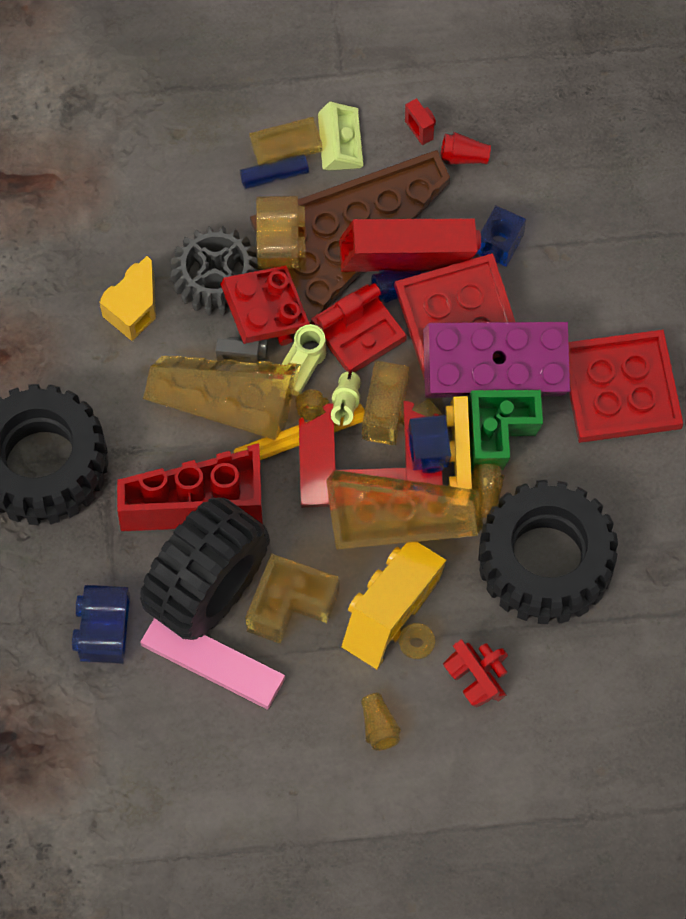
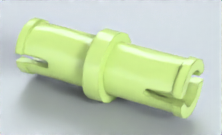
M349 372L341 374L338 381L339 385L332 395L334 406L331 411V419L337 425H340L341 417H344L343 426L350 424L353 420V412L359 405L360 394L358 390L361 379L354 372H352L351 379H348Z

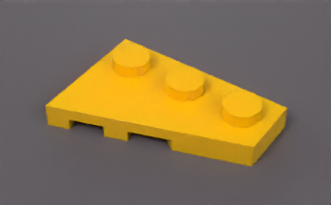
M468 396L453 397L450 406H446V427H451L452 441H447L448 462H454V476H449V496L456 497V505L472 504Z

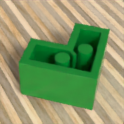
M475 390L470 392L468 396L471 470H504L510 459L509 436L537 435L543 425L541 390Z

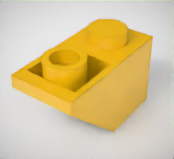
M148 256L139 264L134 263L130 266L124 278L116 286H110L103 293L99 302L103 318L131 341L156 319L154 270L152 260Z

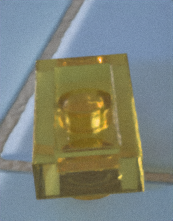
M313 117L249 133L258 168L323 151L322 142Z

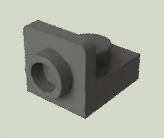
M239 337L218 338L216 345L217 366L258 370L260 358H266L268 339L243 344L242 339Z

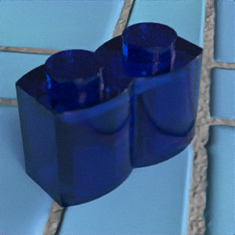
M85 585L83 595L77 596L76 617H81L80 629H74L72 649L73 651H78L80 662L124 664L130 608L128 587Z

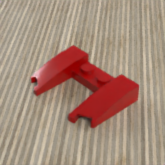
M403 401L406 468L335 470L334 422L331 419L333 403L324 405L322 408L325 413L307 423L303 417L300 418L301 508L442 503L443 484L439 415L435 413L433 418L430 419L413 411L414 403Z

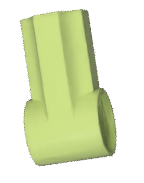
M312 324L304 325L297 330L294 337L295 342L273 378V384L282 392L291 396H300L318 364L322 363L327 354L325 334L321 328ZM314 341L319 344L316 348L311 350L302 347L306 342Z

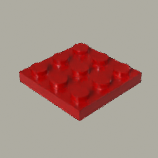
M493 253L398 280L394 283L423 377V329L428 323L515 322ZM493 354V361L502 359L499 354Z
M664 329L568 342L569 395L579 443L682 429L683 419Z

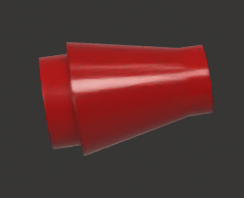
M453 132L452 135L445 133L440 157L442 160L448 161V165L488 164L491 145L481 143L456 132Z

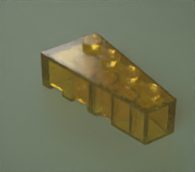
M162 355L150 366L143 399L275 440L286 427L301 364L288 363L287 365H280L262 361L246 363L230 359L214 361L206 360V358Z
M333 470L326 479L336 549L478 536L483 527L479 490Z

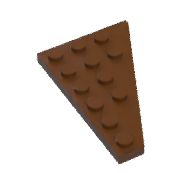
M438 150L250 216V222L270 268L287 266L308 321L311 324V318L326 310L362 273L341 272L339 238L352 220L415 219L450 184V176Z

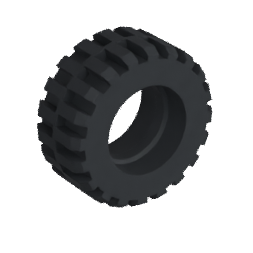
M39 384L28 385L29 390L20 392L17 387L9 390V397L2 399L0 396V514L6 511L9 519L16 522H21L23 517L27 518L29 525H40V521L43 519H48L50 524L59 523V517L68 514L69 518H72L79 514L78 506L81 504L88 507L94 500L92 491H100L105 482L103 474L107 473L109 462L102 426L98 417L94 416L91 406L86 401L80 403L78 395L70 390L62 394L59 386L48 385L46 390L41 389ZM50 432L63 436L70 441L72 451L68 460L61 468L47 476L37 478L24 477L14 473L7 466V459L12 448L21 439L31 434Z
M547 480L536 481L535 487L529 488L528 484L525 483L516 487L514 496L508 492L499 499L498 507L492 506L487 514L486 524H483L479 545L478 561H480V575L483 581H487L486 590L492 598L498 596L500 598L499 606L505 611L509 612L512 608L518 611L517 618L527 621L529 616L538 617L537 624H548L550 618H557L559 624L568 622L571 614L575 613L576 616L580 617L588 612L590 604L597 605L603 597L604 590L609 587L618 555L616 553L618 546L617 533L612 532L614 523L610 515L601 514L603 505L596 498L591 502L586 499L587 491L580 487H577L576 491L567 489L568 483L557 481V486H548ZM536 528L556 529L564 532L575 541L581 552V561L575 570L566 575L542 577L531 573L519 563L514 555L515 541L522 534Z
M211 498L208 502L200 504L196 511H192L186 517V520L173 531L174 534L164 543L161 552L153 560L151 569L143 581L144 586L140 591V601L143 609L182 639L195 640L198 637L204 636L209 629H213L230 612L231 607L238 602L244 590L252 582L253 576L259 570L262 564L261 561L266 556L268 550L267 546L270 539L265 525L227 498Z

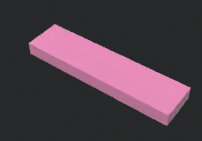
M155 618L140 642L142 647L267 710L270 708L285 680L284 674L206 635L195 640L182 639Z

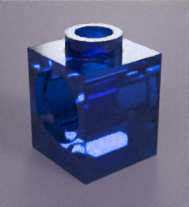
M495 205L480 232L481 247L480 250H477V254L485 256L493 253L496 264L499 263L507 267L524 236L526 219ZM501 236L506 238L507 240L503 242L495 241L493 237Z
M446 415L410 419L407 432L413 470H422L423 473H436L442 471L443 467H448L451 450Z

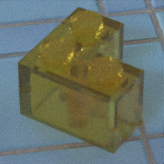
M271 553L245 617L247 632L281 644L293 612L327 623L340 592L339 577Z

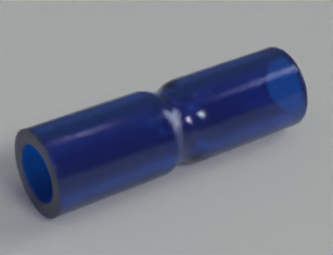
M305 154L277 160L274 163H265L239 171L243 187L248 189L272 183L275 180H284L309 173V167Z

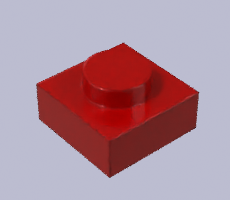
M417 98L405 104V122L423 146L434 140L436 120L428 107L423 108Z

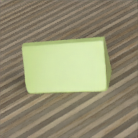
M334 102L327 103L318 113L322 168L324 170L362 168L364 165L358 108Z

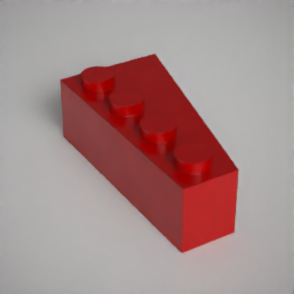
M259 443L249 445L247 450L233 454L230 451L216 454V458L198 463L195 460L184 462L181 467L164 471L161 468L118 479L117 512L121 531L176 529L192 511L197 510L200 504L217 497L227 498L263 524Z

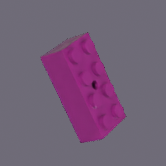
M568 322L428 323L423 329L425 398L469 396L470 392L475 390H541V397H560L570 392ZM494 353L501 356L503 364H496L493 361Z

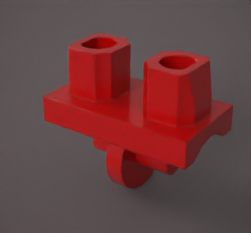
M460 639L453 645L456 651L451 654L443 665L455 680L460 679L469 671L477 679L463 690L465 697L472 706L479 707L491 699L499 702L507 696L490 672L493 669L498 678L508 673L502 665V662L508 656L504 648L493 652L487 643L481 645L478 650L484 657L482 660L469 642L465 643Z

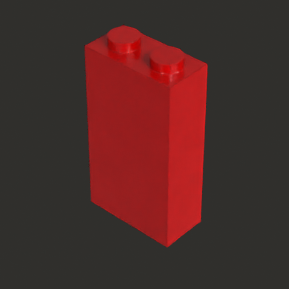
M475 218L353 219L339 238L341 272L433 271L471 260L478 252L477 250H480L481 233L480 230H476Z

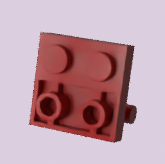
M286 265L224 277L220 284L243 344L277 337L281 346L288 345L293 341L290 334L296 333L304 325H310Z
M375 283L370 286L366 284L311 318V324L322 329L325 334L327 347L345 371L349 372V376L352 375V372H357L406 341L407 335L378 298L381 295V291Z

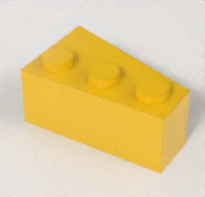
M412 538L402 548L395 547L387 559L386 565L388 566L383 571L380 569L376 570L368 582L367 587L369 589L364 595L359 592L350 603L348 611L352 614L341 647L377 670L383 662L387 645L391 640L395 643L402 635L401 627L412 614L416 615L439 582L447 560Z

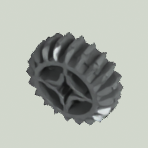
M208 226L206 234L202 235L196 229L194 240L184 236V247L176 246L174 251L175 258H171L170 261L171 269H173L170 272V278L175 283L173 285L175 293L177 295L182 294L181 299L184 304L192 302V307L195 311L205 306V312L208 315L212 313L213 308H218L219 313L224 315L225 307L229 305L220 285L223 278L233 276L232 271L235 269L234 265L238 261L243 266L241 274L260 271L262 263L258 258L257 248L250 246V240L247 236L240 239L239 232L236 229L232 233L227 234L224 226L220 228L219 232H213V229ZM196 261L199 263L200 270L197 272L198 276L192 280L189 276V271Z

